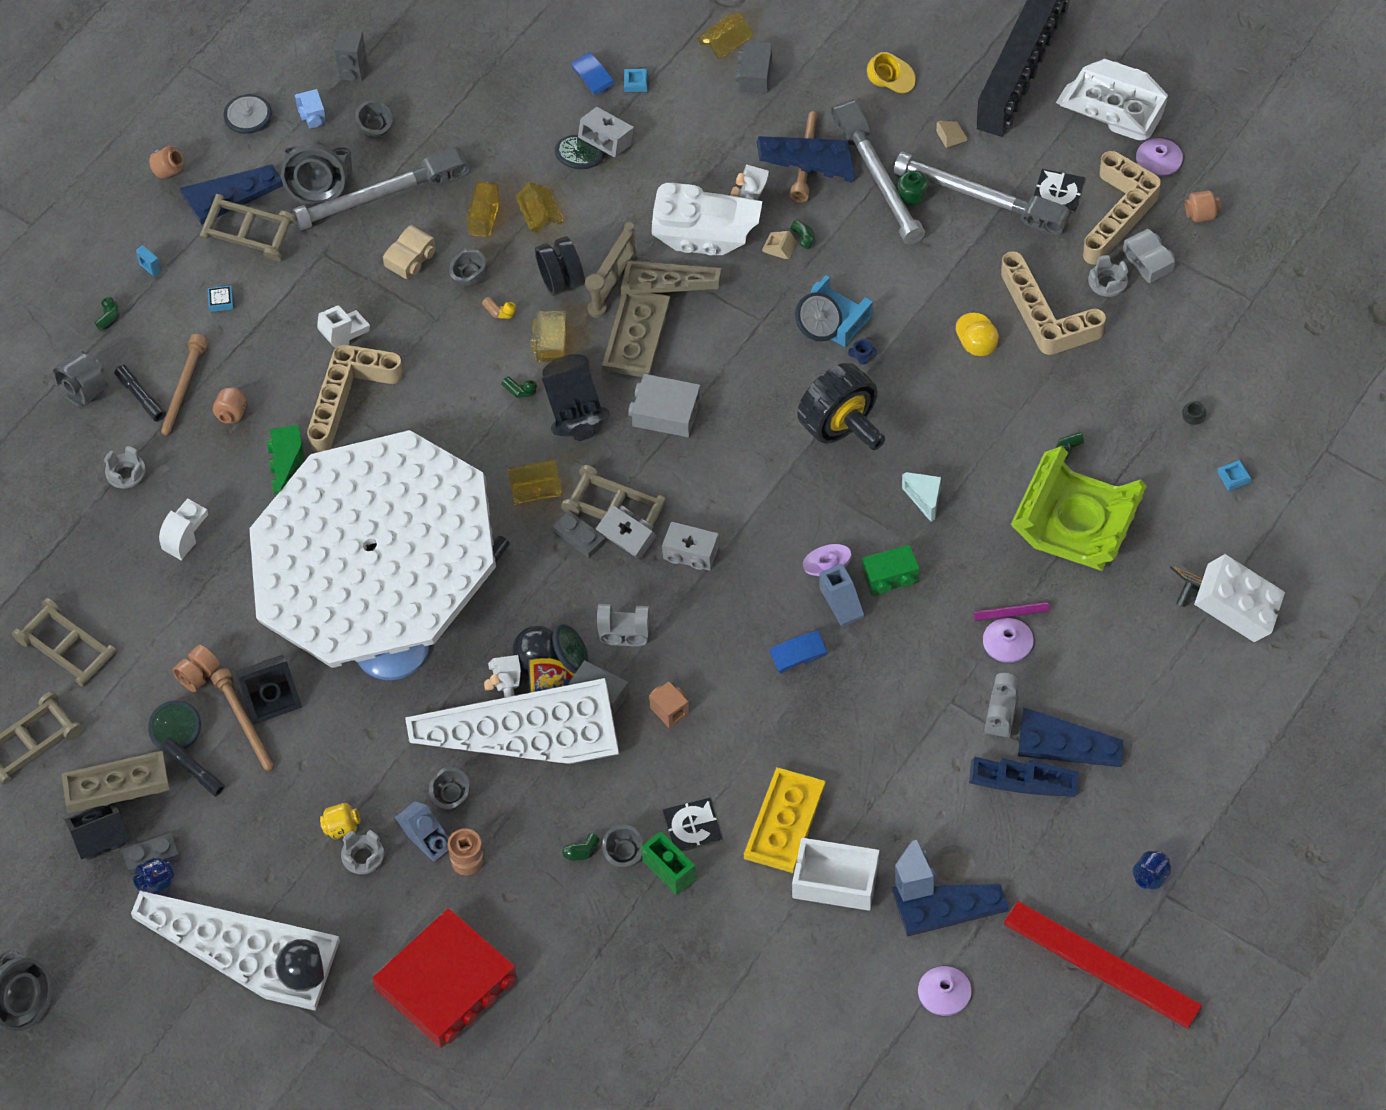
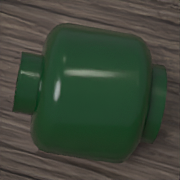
M907 171L899 177L897 191L903 202L908 205H918L926 199L928 180L920 171Z

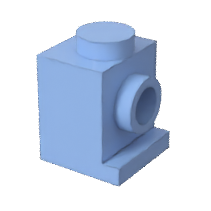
M317 89L295 95L298 113L302 121L306 120L309 129L326 124L324 108Z

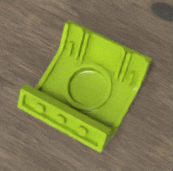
M1062 446L1046 451L1019 505L1011 526L1035 549L1103 571L1106 562H1110L1117 557L1120 545L1127 535L1126 532L1135 517L1136 509L1143 499L1147 485L1142 480L1122 486L1110 485L1072 471L1064 463L1068 452Z

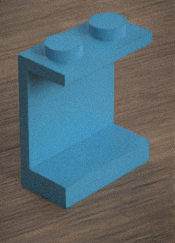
M827 275L812 287L811 293L826 294L838 304L842 314V324L837 329V335L831 340L846 347L873 316V301L865 297L858 305L830 289V277Z

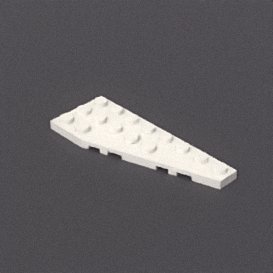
M605 678L405 718L409 742L412 744L565 764L620 754Z
M143 891L139 892L131 912L133 919L261 997L315 1011L340 942L339 936ZM296 939H308L317 943L322 959L324 980L316 988L307 992H296L286 988L279 981L275 970V960L279 951L288 942Z

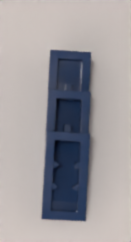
M974 756L971 760L969 783L1025 794L1075 797L1077 795L1079 772L1034 760H1029L1027 764L1005 758H1002L1000 762H995Z

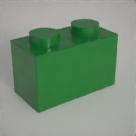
M910 545L862 558V572L871 595L884 594L892 589L909 587L919 582V567Z
M661 831L641 846L642 861L676 896L696 881L695 865Z

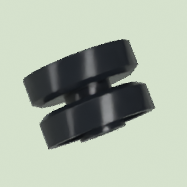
M568 236L556 239L553 248L548 243L535 247V257L541 277L552 296L564 293L566 284L572 289L585 284V276L580 258Z

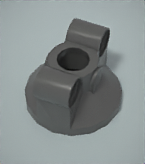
M308 144L292 146L284 150L285 159L281 169L282 183L290 196L302 204L316 206L338 198L344 189L347 177L353 173L350 148L336 147L330 150L325 146ZM309 162L319 163L325 169H315Z
M8 949L0 955V1027L9 1031H23L33 1027L45 1014L52 995L51 976L46 967L36 959L20 955L15 949Z

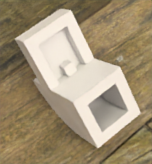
M338 305L319 313L318 330L335 348L341 345H349V340L369 332V323L357 310L346 314Z
M187 498L176 512L170 511L160 530L159 540L162 550L182 560L196 544L194 531L208 516L207 509Z

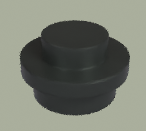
M1189 402L1182 410V417L1189 424L1198 425L1206 419V409L1200 402Z

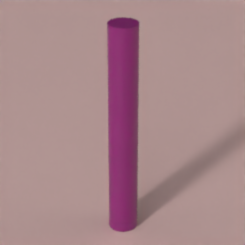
M1041 602L973 611L974 621L1049 612V603Z

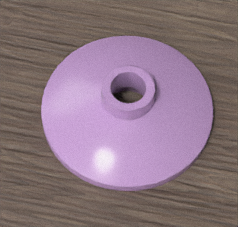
M1163 138L1147 140L1140 145L1136 153V161L1138 165L1158 177H1164L1175 173L1181 167L1183 154L1174 142Z
M825 545L813 550L805 557L803 568L806 573L819 576L820 572L839 564H843L844 567L847 566L852 558L850 549L844 545Z
M1002 618L992 622L986 628L983 634V645L986 652L995 660L1005 663L1017 662L1024 659L1031 652L1033 634L1030 628L1022 621L1013 618ZM1004 635H1012V637L1008 638Z
M940 966L929 970L923 975L918 986V996L922 1005L928 1011L940 1016H950L959 1013L968 1005L971 998V984L965 974L958 969ZM946 984L950 987L948 989H942L940 986Z

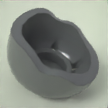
M368 100L362 103L355 112L357 128L368 137L378 138L384 136L389 131L393 122L390 109L377 100Z
M479 250L461 251L450 264V276L456 283L463 286L479 284L487 273V263L484 255Z
M452 767L441 769L432 778L429 785L431 800L444 810H454L464 805L469 798L471 790L467 775L461 770Z
M619 825L607 831L603 838V852L611 865L618 868H629L636 865L642 858L641 846L644 843L637 829L629 825Z

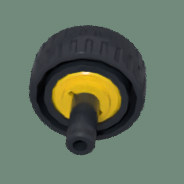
M841 363L828 369L804 393L798 406L797 417L803 427L819 442L825 444L834 443L852 432L866 445H869L871 450L879 449L885 442V436L880 434L879 430L867 419L876 403L878 395L877 386L855 364Z

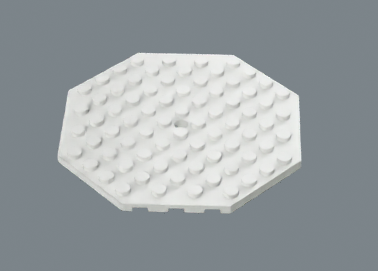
M410 430L310 454L283 487L282 491L277 494L250 527L257 620L332 668L342 666V663L352 660L359 662L376 658V655L389 652L394 654L410 650V647L423 644L428 646L435 644L496 568L485 475L483 472ZM377 543L373 551H366V545Z

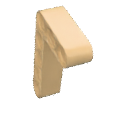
M1115 151L1105 152L1101 156L1100 177L1126 194L1086 236L1083 258L1089 264H1097L1098 257L1108 255L1159 199V177Z
M1014 251L1004 254L1001 276L1041 352L1052 355L1102 338L1106 321L1103 311L1090 309L1056 320L1022 255Z
M341 345L335 348L307 431L311 451L318 453L331 449L354 378L388 384L398 383L402 379L403 369L399 355L393 352L350 345Z

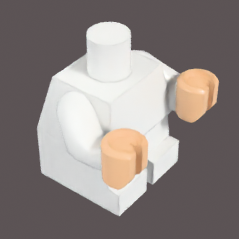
M746 164L744 172L739 173L736 179V184L743 186L741 189L733 187L730 196L758 200L766 184L769 171Z
M518 655L493 658L488 665L489 670H493L494 674L484 682L485 690H492L494 687H497L498 691H504L505 698L515 696L514 689L519 686L521 672Z

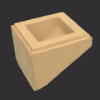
M937 122L936 132L946 148L967 141V137L958 122Z
M790 231L771 232L762 251L783 259H790L797 241Z

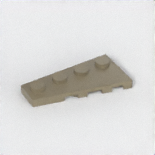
M627 261L621 285V295L719 289L721 268Z

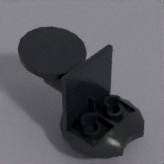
M570 354L557 358L547 364L542 372V381L556 420L551 425V432L558 436H573L574 440L577 441L593 437V434H596L594 429L599 427L609 417V410L600 405L589 371L590 364L584 355Z

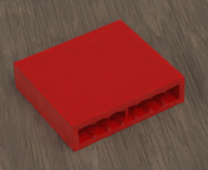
M448 908L376 973L372 980L374 988L438 1047L442 1048L447 1043H452L466 1025L470 1026L474 1023L478 1014L485 1007H491L503 990H509L514 985L517 975L515 966Z

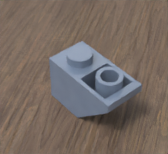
M843 564L820 572V590L841 627L864 618L853 581Z
M414 801L395 817L408 838L433 862L448 851L447 843L449 838L427 805Z
M917 840L909 844L895 865V884L903 902L933 895L934 883H937L935 870L933 867H929L927 853L925 849L921 850Z

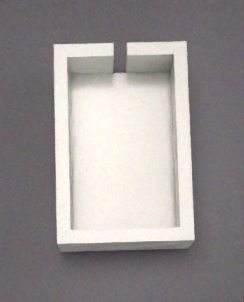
M1224 554L1208 563L1194 605L1251 641L1256 642L1272 633L1278 616L1275 612L1279 611L1285 592Z
M801 838L792 882V898L870 911L879 867V850Z

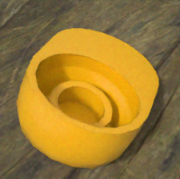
M881 52L872 57L867 65V76L875 86L888 87L897 93L904 94L911 91L915 85V74L912 68L893 54Z
M968 313L958 319L956 333L967 352L975 356H987L996 350L999 342L998 331L985 315Z

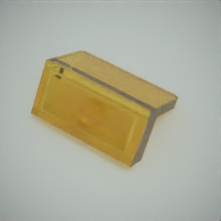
M741 12L728 14L696 38L700 45L709 44L716 57L721 59L752 37L753 33Z
M529 181L515 196L530 231L537 233L548 221L560 225L564 222L549 187Z
M555 459L508 468L514 504L562 495Z

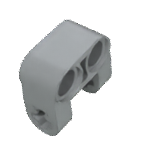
M598 604L597 628L600 641L608 645L619 646L645 645L649 629V606H636L635 613L612 612V604Z
M999 673L995 677L985 724V734L1007 738L1011 736L1018 701V678L1012 674Z

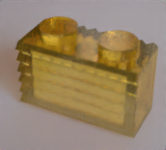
M483 181L475 182L466 215L467 229L470 235L490 236L500 202L498 184Z
M537 311V319H532V333H536V339H531V353H536L537 362H550L566 356V311Z

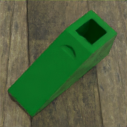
M299 425L270 429L271 439H267L268 453H273V459H269L271 474L275 473L276 479H271L274 494L282 491L304 460Z

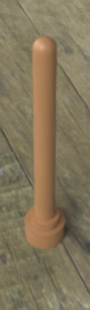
M811 111L808 115L805 138L814 139L818 116L814 111ZM799 168L797 182L792 185L790 191L791 200L798 203L806 202L809 196V188L806 184L808 172L801 171V168Z
M192 334L189 339L188 347L190 353L161 429L163 435L171 433L199 355L206 351L209 340L202 335Z
M227 668L216 671L211 676L215 688L224 692L264 770L271 771L273 763L232 687L233 676Z

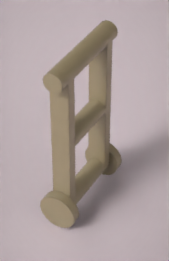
M216 194L199 237L208 240L210 236L264 251L263 255L267 258L281 261L282 254L279 253L290 223L295 224L297 217L287 211H280L279 215L228 202L224 200V196ZM221 207L246 214L237 236L212 229ZM255 217L280 223L271 246L246 239Z
M631 222L624 225L623 232L598 272L589 275L585 280V287L591 292L592 301L588 304L587 309L592 317L599 318L605 315L607 311L605 304L607 298L625 271L627 261H631L636 256L634 224Z
M583 465L579 470L582 477L570 500L565 499L561 504V508L566 513L570 511L574 515H578L581 511L603 519L612 505L619 509L626 496L652 506L645 521L654 526L666 502V498L661 495L654 498L601 478L595 468ZM589 483L616 493L607 511L580 502Z
M46 598L42 602L44 608L21 631L15 629L12 635L22 646L27 647L29 644H32L76 676L75 681L83 687L117 651L112 645L106 648L59 614L61 610L58 605L51 599ZM49 616L71 631L54 650L31 635ZM78 638L101 653L83 672L62 657Z
M51 691L44 694L38 702V708L0 733V745L17 734L30 750L6 768L0 764V780L3 784L9 783L12 779V774L62 739L74 740L83 732V726L79 722L73 723L57 704L58 695L55 692ZM51 711L63 728L40 744H37L25 728Z

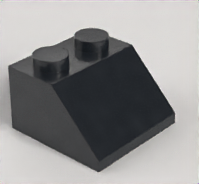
M283 655L235 671L242 695L254 724L302 708L287 660Z
M115 803L98 806L64 819L81 859L86 858L90 860L101 855V851L109 848L111 850L121 848L125 845L126 841L130 840Z

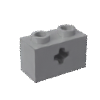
M595 107L580 119L578 138L613 157H617L631 146L634 127Z
M612 505L596 530L641 560L657 537L652 531L653 526L643 519L639 522L633 519V513L621 505L618 509ZM625 527L629 529L631 528L632 532L629 534L627 532L625 533L623 530Z
M671 522L662 544L663 559L674 564L681 563L689 565L694 569L710 571L719 549V533Z

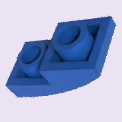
M590 52L570 63L573 70L583 79L586 87L594 95L606 91L608 87L614 84L612 78Z
M819 631L798 636L769 649L776 668L780 673L803 662L807 665L829 654Z

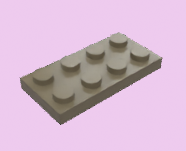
M653 293L622 294L602 364L603 371L643 377L644 374L651 375L670 306V296Z
M163 751L62 773L65 804L68 813L170 790Z

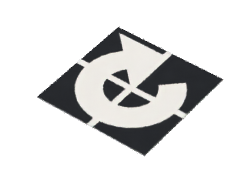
M1042 169L1034 196L1062 204L1070 211L1075 212L1085 177Z
M710 798L663 809L672 843L679 850L723 840Z

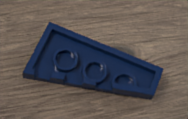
M758 136L756 143L759 161L784 167L793 165L801 168V171L810 173L811 170L824 173L823 176L833 178L835 175L843 177L844 181L853 182L854 172L848 140Z
M268 165L179 189L182 197L200 224L203 225L216 194L224 196L225 201L245 205L282 187L283 183L274 166ZM221 207L217 217L232 210Z
M1023 707L1018 756L1121 767L1122 739Z
M1001 884L934 886L933 895L904 902L898 888L892 887V893L907 937L1008 912V904Z

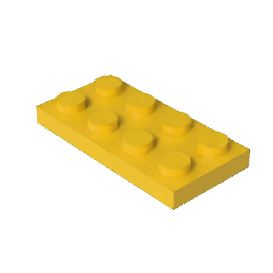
M776 767L745 849L744 859L794 873L801 838H807L824 792L826 781Z

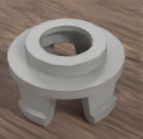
M1109 255L1098 257L1096 266L1089 273L1088 282L1091 289L1095 293L1106 297L1122 293L1128 284V268L1126 263L1121 261L1119 265L1113 264L1110 261ZM1108 276L1115 279V281L1108 282L1106 287L1099 283L1103 277Z
M127 446L123 454L116 456L113 451H110L104 459V462H106L105 475L112 486L126 489L136 486L143 480L146 468L143 460L138 456V450ZM124 467L133 469L131 477L123 479L118 474L119 470Z
M369 830L367 835H356L353 831H350L345 835L341 859L347 870L355 874H368L375 871L382 864L384 849L379 841V836L375 832ZM362 849L369 850L372 853L365 864L356 863L354 860L356 852Z

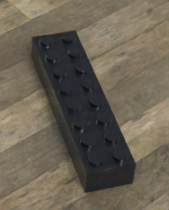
M1070 0L1026 1L978 99L977 130L1003 137L1006 129L1010 130L1014 120L1013 114L1014 112H1019L1022 103L1021 98L1023 95H1027L1030 87L1029 81L1036 77L1037 65L1039 62H1043L1046 54L1045 48L1051 45L1054 37L1053 32L1055 29H1059L1062 20L1061 15L1062 13L1066 14Z

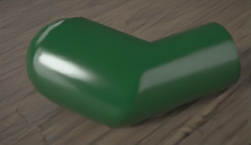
M797 219L793 221L791 230L802 236L799 245L810 249L812 243L816 241L813 229Z
M106 297L101 302V305L104 307L103 315L94 322L100 331H103L118 318V304L112 297Z
M507 376L501 383L516 398L532 397L536 393L537 383L533 380H527L523 385H519L511 377Z
M1078 432L1058 440L1056 448L1062 446L1068 452L1065 459L1070 456L1072 447L1084 444L1082 433Z
M589 833L583 843L565 845L562 854L565 858L572 861L586 860L590 857L600 839L595 834Z

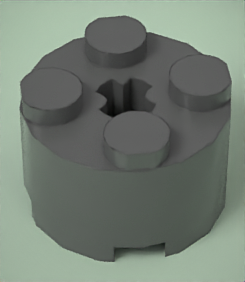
M81 349L74 352L52 370L55 385L58 387L61 384L68 393L64 397L78 407L88 404L108 387V383L102 374L104 371L103 365L96 359L93 361Z

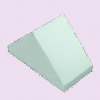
M904 473L902 475V489L932 522L936 517L941 477Z

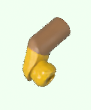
M490 296L486 297L482 302V305L494 318L510 319L515 315L516 305L512 302H506L504 306H499Z

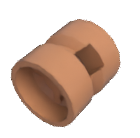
M199 644L187 655L188 660L182 659L172 669L178 681L191 692H196L206 682L205 677L211 678L213 673L221 668L217 658L206 647Z
M459 829L452 833L447 843L452 868L460 875L467 876L477 873L484 863L480 836L471 829Z

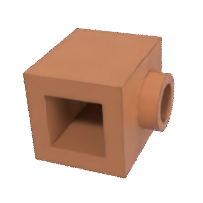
M670 682L656 687L649 695L651 710L668 728H671L689 715V705L684 692L679 687L675 688Z

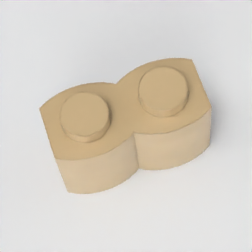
M410 225L385 252L383 256L384 266L403 278L409 279L412 275H416L419 272L421 263L434 255L436 249L434 238Z

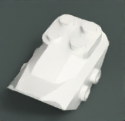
M1102 59L1083 67L1076 80L1066 85L1056 103L1064 108L1107 123L1110 130L1136 140H1145L1152 135L1161 120L1168 95L1148 73L1118 62Z
M665 183L657 190L653 209L652 235L676 251L724 255L745 244L748 232L755 225L759 224L763 201L703 192L702 188L696 185Z

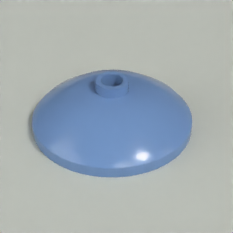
M429 645L412 646L410 650L394 654L389 652L376 655V658L357 663L363 671L372 677L382 680L402 679L416 672L424 664L429 653Z

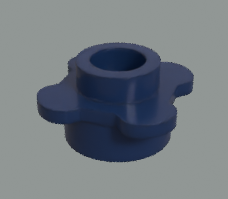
M865 339L856 341L853 348L848 350V355L856 358L859 364L862 365L867 364L868 359L877 354V349L872 347V344Z

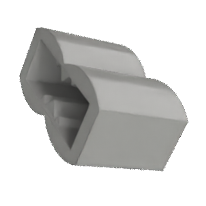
M1146 229L1124 240L1123 252L1125 256L1137 267L1141 276L1148 283L1173 272L1175 256L1171 250H1167L1162 246L1161 239L1156 233Z

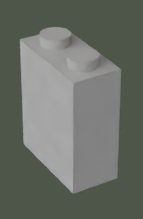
M644 374L641 383L638 382L636 385V400L631 402L629 407V416H632V426L689 437L701 400L700 385Z

